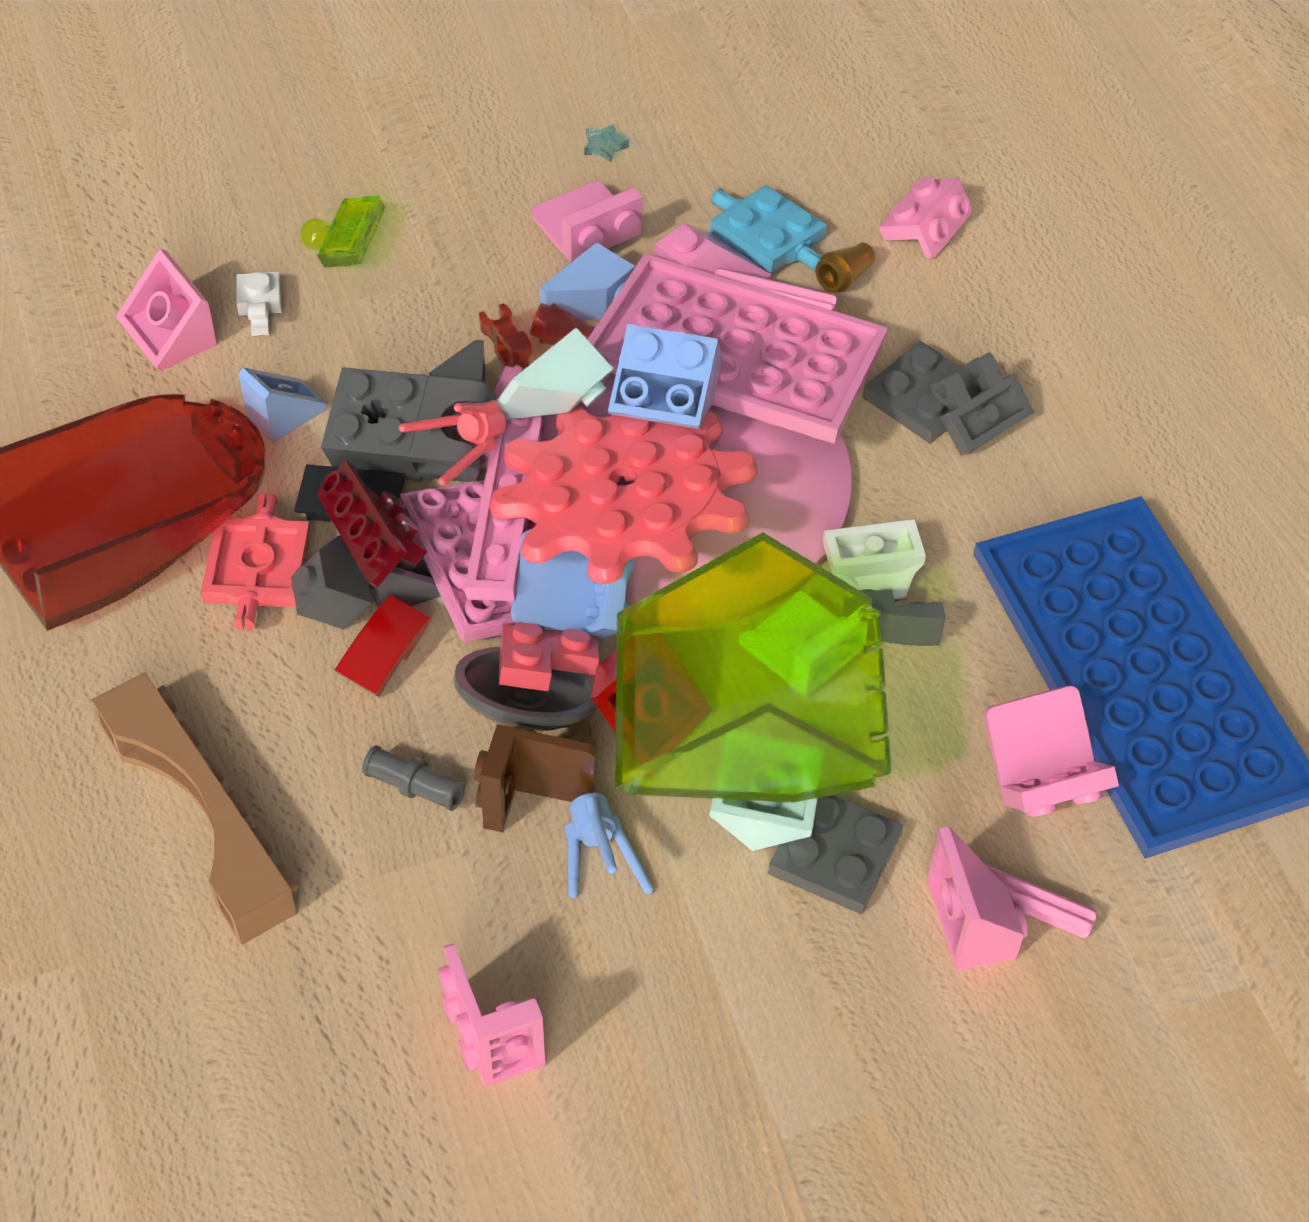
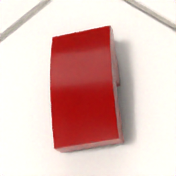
M389 595L354 639L335 668V672L379 698L401 660L409 658L432 619L396 597Z

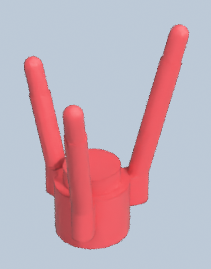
M497 401L456 403L454 410L459 412V414L402 423L399 425V431L406 433L457 425L458 432L463 439L477 444L475 448L438 479V483L441 486H445L482 454L496 448L494 438L502 435L506 424L504 413Z

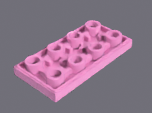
M485 480L401 493L399 498L406 507L403 514L420 528L417 536L428 551L423 559L462 643L500 636L503 624H517L511 618L512 601L469 600L466 597L465 583Z

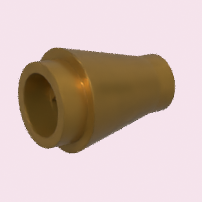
M862 242L856 246L825 253L815 270L819 284L830 292H843L847 290L869 266L874 264V250L869 244Z

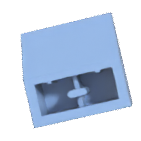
M627 324L608 413L700 429L713 402L720 372L722 354L718 339Z

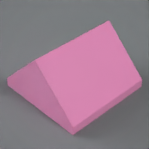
M159 249L116 315V318L154 367L164 370L217 345L208 301L166 250Z

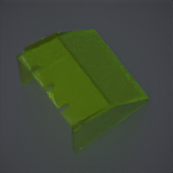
M762 532L618 612L615 788L630 795L794 803L875 787V778L890 774L892 767L889 737L885 736L872 741V737L884 735L889 731L886 692L882 691L886 687L884 652L880 648L874 652L866 653V650L878 648L883 644L881 612L878 609L869 608L872 606V598Z

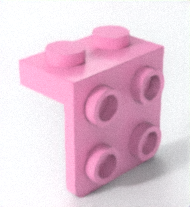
M593 181L532 208V219L571 263L596 242L608 249L642 234L643 197L634 187L613 196L603 183Z
M1063 686L992 705L985 710L984 721L1003 805L1026 812L1028 817L1042 816L1056 811L1055 804L1071 799L1076 804L1096 801L1103 797V790L1119 786L1115 766L1094 760L1081 697L1077 688Z

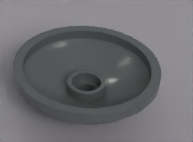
M490 647L474 651L464 656L456 665L454 685L458 694L473 710L500 725L509 727L525 726L536 732L551 731L574 726L592 716L598 709L591 699L594 675L552 670L548 691L499 685L500 647Z

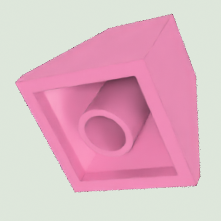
M685 223L654 244V256L715 274L717 269L724 268L772 280L771 273L712 233Z
M949 826L939 828L926 881L955 970L1016 960L1022 940L1027 937V922L1021 907H1014L1008 888Z

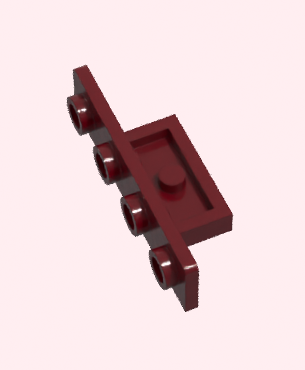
M346 459L336 471H332L326 476L317 496L369 584L376 588L379 587L402 558L415 566L428 551L417 536L420 528L403 514L406 507L397 497L388 491H384L380 495L366 486L353 464Z

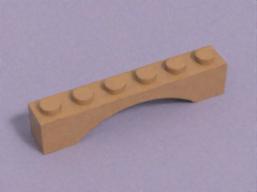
M146 672L91 699L101 729L123 762L145 767L170 779L186 791L205 812L214 830V861L209 883L218 910L240 944H245L296 915L297 912L292 894L298 891V887L292 874L283 863L277 867L269 857L273 851L264 832L259 826L253 829L249 827L244 819L248 817L247 810L236 791L232 790L226 793L220 782L224 781L223 775L214 758L210 754L205 757L201 756L196 748L200 746V742L193 727L187 719L179 722L173 714L177 711V708L166 687L162 685L156 688Z

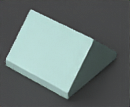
M726 725L709 816L752 851L810 837L813 829L825 745Z

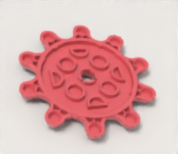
M576 405L568 413L557 414L555 425L560 435L554 439L540 442L520 438L508 443L504 453L505 465L512 470L525 474L527 478L517 484L500 487L495 490L489 505L492 515L496 518H527L536 524L525 535L520 548L521 555L526 561L544 563L562 552L576 551L588 558L587 575L590 580L599 584H610L622 577L624 567L628 561L640 556L655 557L666 569L672 572L682 573L689 571L698 563V553L691 543V539L695 534L709 529L731 534L741 532L747 528L750 517L745 506L741 502L723 495V492L730 486L744 484L755 479L758 474V466L752 455L748 452H719L710 448V445L719 439L723 432V426L718 416L711 411H708L701 428L695 429L618 415L600 418L592 416L582 406ZM620 476H624L625 481L633 482L626 486L616 485L620 481Z

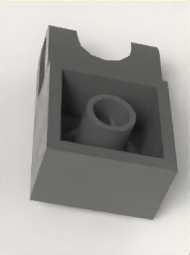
M342 367L321 449L332 467H339L346 459L353 464L355 469L405 473V480L421 481L422 477L439 479L473 449L468 443L451 439L455 429H457V425L406 433L399 431V425L418 420L459 414V412L454 410L456 403H485L492 400L496 401L497 397L486 383L474 380ZM480 458L475 460L452 481L471 482L476 480L482 463Z

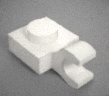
M279 271L237 274L236 304L238 315H248L249 320H251L252 336L269 335V314L282 313Z

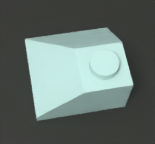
M575 328L515 376L497 402L504 413L505 420L568 413L581 401L588 407L598 399L607 389L602 382L614 368L584 335Z

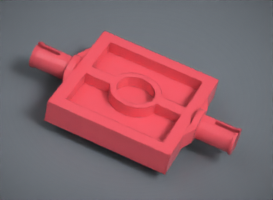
M261 493L258 496L255 515L243 518L216 517L201 588L203 602L238 605L234 626L244 631L245 624L247 631L254 628L257 607H296L291 576L300 566L306 563L311 535L309 521H286L275 517L278 498L272 493H268V499L266 498V493Z

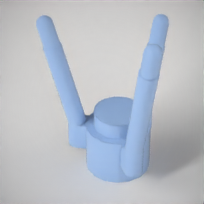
M588 793L574 799L569 807L572 822L564 827L568 841L569 897L576 898L578 895L580 841H583L584 845L589 847L599 846L607 872L614 874L617 871L609 842L612 835L643 891L646 894H651L653 886L622 829L619 816L612 814L607 797L600 793Z

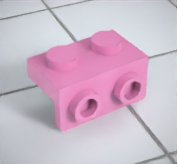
M925 177L912 185L911 191L900 203L892 208L890 215L879 226L884 240L918 239L925 257L935 258L972 214L970 201L964 191L960 178L934 179L933 177Z

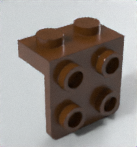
M497 724L489 750H481L479 752L474 770V780L480 781L475 805L482 808L483 828L503 833L516 791L573 802L574 799L581 795L596 793V747L577 737L568 736L561 738L538 733L525 726L509 727Z

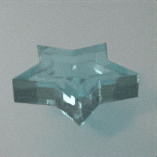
M614 124L602 130L586 128V137L589 142L584 147V155H600L612 162L615 152L629 148V139L616 134Z

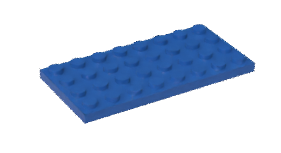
M1142 496L976 543L973 555L1049 690L1063 686H1072L1078 689L1094 760L1115 766L1119 786L1107 789L1106 791L1145 859L1309 806V759Z

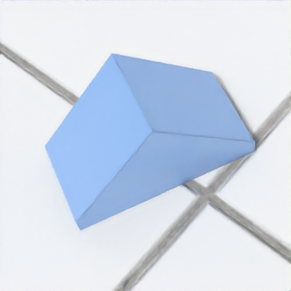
M244 367L239 373L247 418L272 442L322 413L328 405L302 379Z

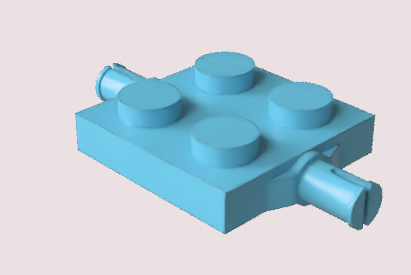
M767 185L743 199L734 198L722 188L713 193L711 203L724 210V212L711 219L710 233L769 273H773L783 265L795 261L802 262L815 272L822 255L811 249V247L825 238L827 224Z

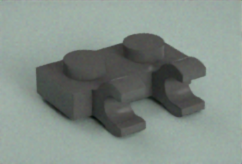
M990 352L963 365L967 378L982 390L973 397H970L964 380L958 372L948 377L945 376L930 385L934 397L949 409L940 418L960 455L973 451L1034 413L1015 375L1011 374L1003 378L998 364Z

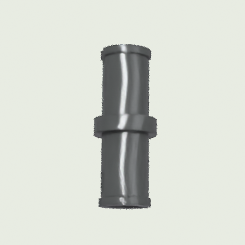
M377 745L368 751L362 765V772L365 776L373 777L399 788L400 794L408 798H414L417 795L444 806L450 811L458 807L465 792L463 780L455 779L428 768V763L416 757L408 760L381 749Z

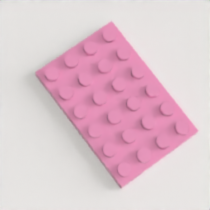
M644 253L587 340L614 368L611 373L616 374L627 324L716 338L719 341L722 362L711 405L767 422L770 425L796 431L814 439L835 444L886 341L888 327Z

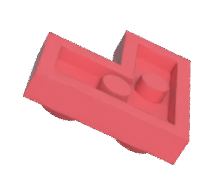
M533 623L503 624L500 638L499 685L548 691L552 670L589 675L596 674L599 663L598 637L590 636L588 633L577 629H567L559 632L542 629Z

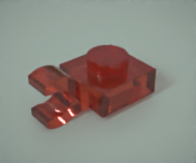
M504 303L500 304V319L497 320L488 318L484 311L479 312L480 330L494 343V353L502 365L512 368L515 365H519L522 367V371L529 366L528 356L532 355V346L526 333L518 331L512 323L511 309Z

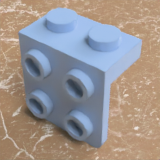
M530 530L524 532V533L521 535L520 545H519L520 548H521V545H522V542H523V539H524L525 535H526ZM520 549L515 601H512L511 618L516 623H533L545 630L559 632L567 629L581 630L590 636L598 637V640L621 632V628L628 616V603L625 601L627 581L633 572L634 558L627 562L624 567V573L619 580L610 584H599L593 582L588 577L587 565L589 561L582 553L566 551L556 555L547 562L531 563L522 557Z

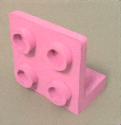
M454 943L444 946L445 966L437 969L444 992L441 994V999L450 1025L455 1023L461 1037L458 1040V1044L467 1071L477 1069L483 1087H487L546 1066L543 1016L536 999L533 998L522 1003L519 1001H509L497 1006L490 1014L482 1016Z

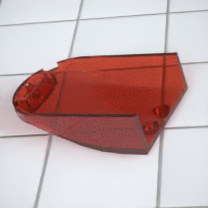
M163 394L129 401L0 447V567L47 631L89 615L128 596L160 575L195 548L255 495L263 482L266 469L265 445L259 429L245 414L221 401L211 399L208 405L186 401L185 394Z

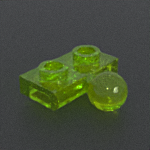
M379 195L343 199L331 225L319 218L305 221L299 231L300 241L308 249L319 250L317 256L324 268L361 264L386 207Z

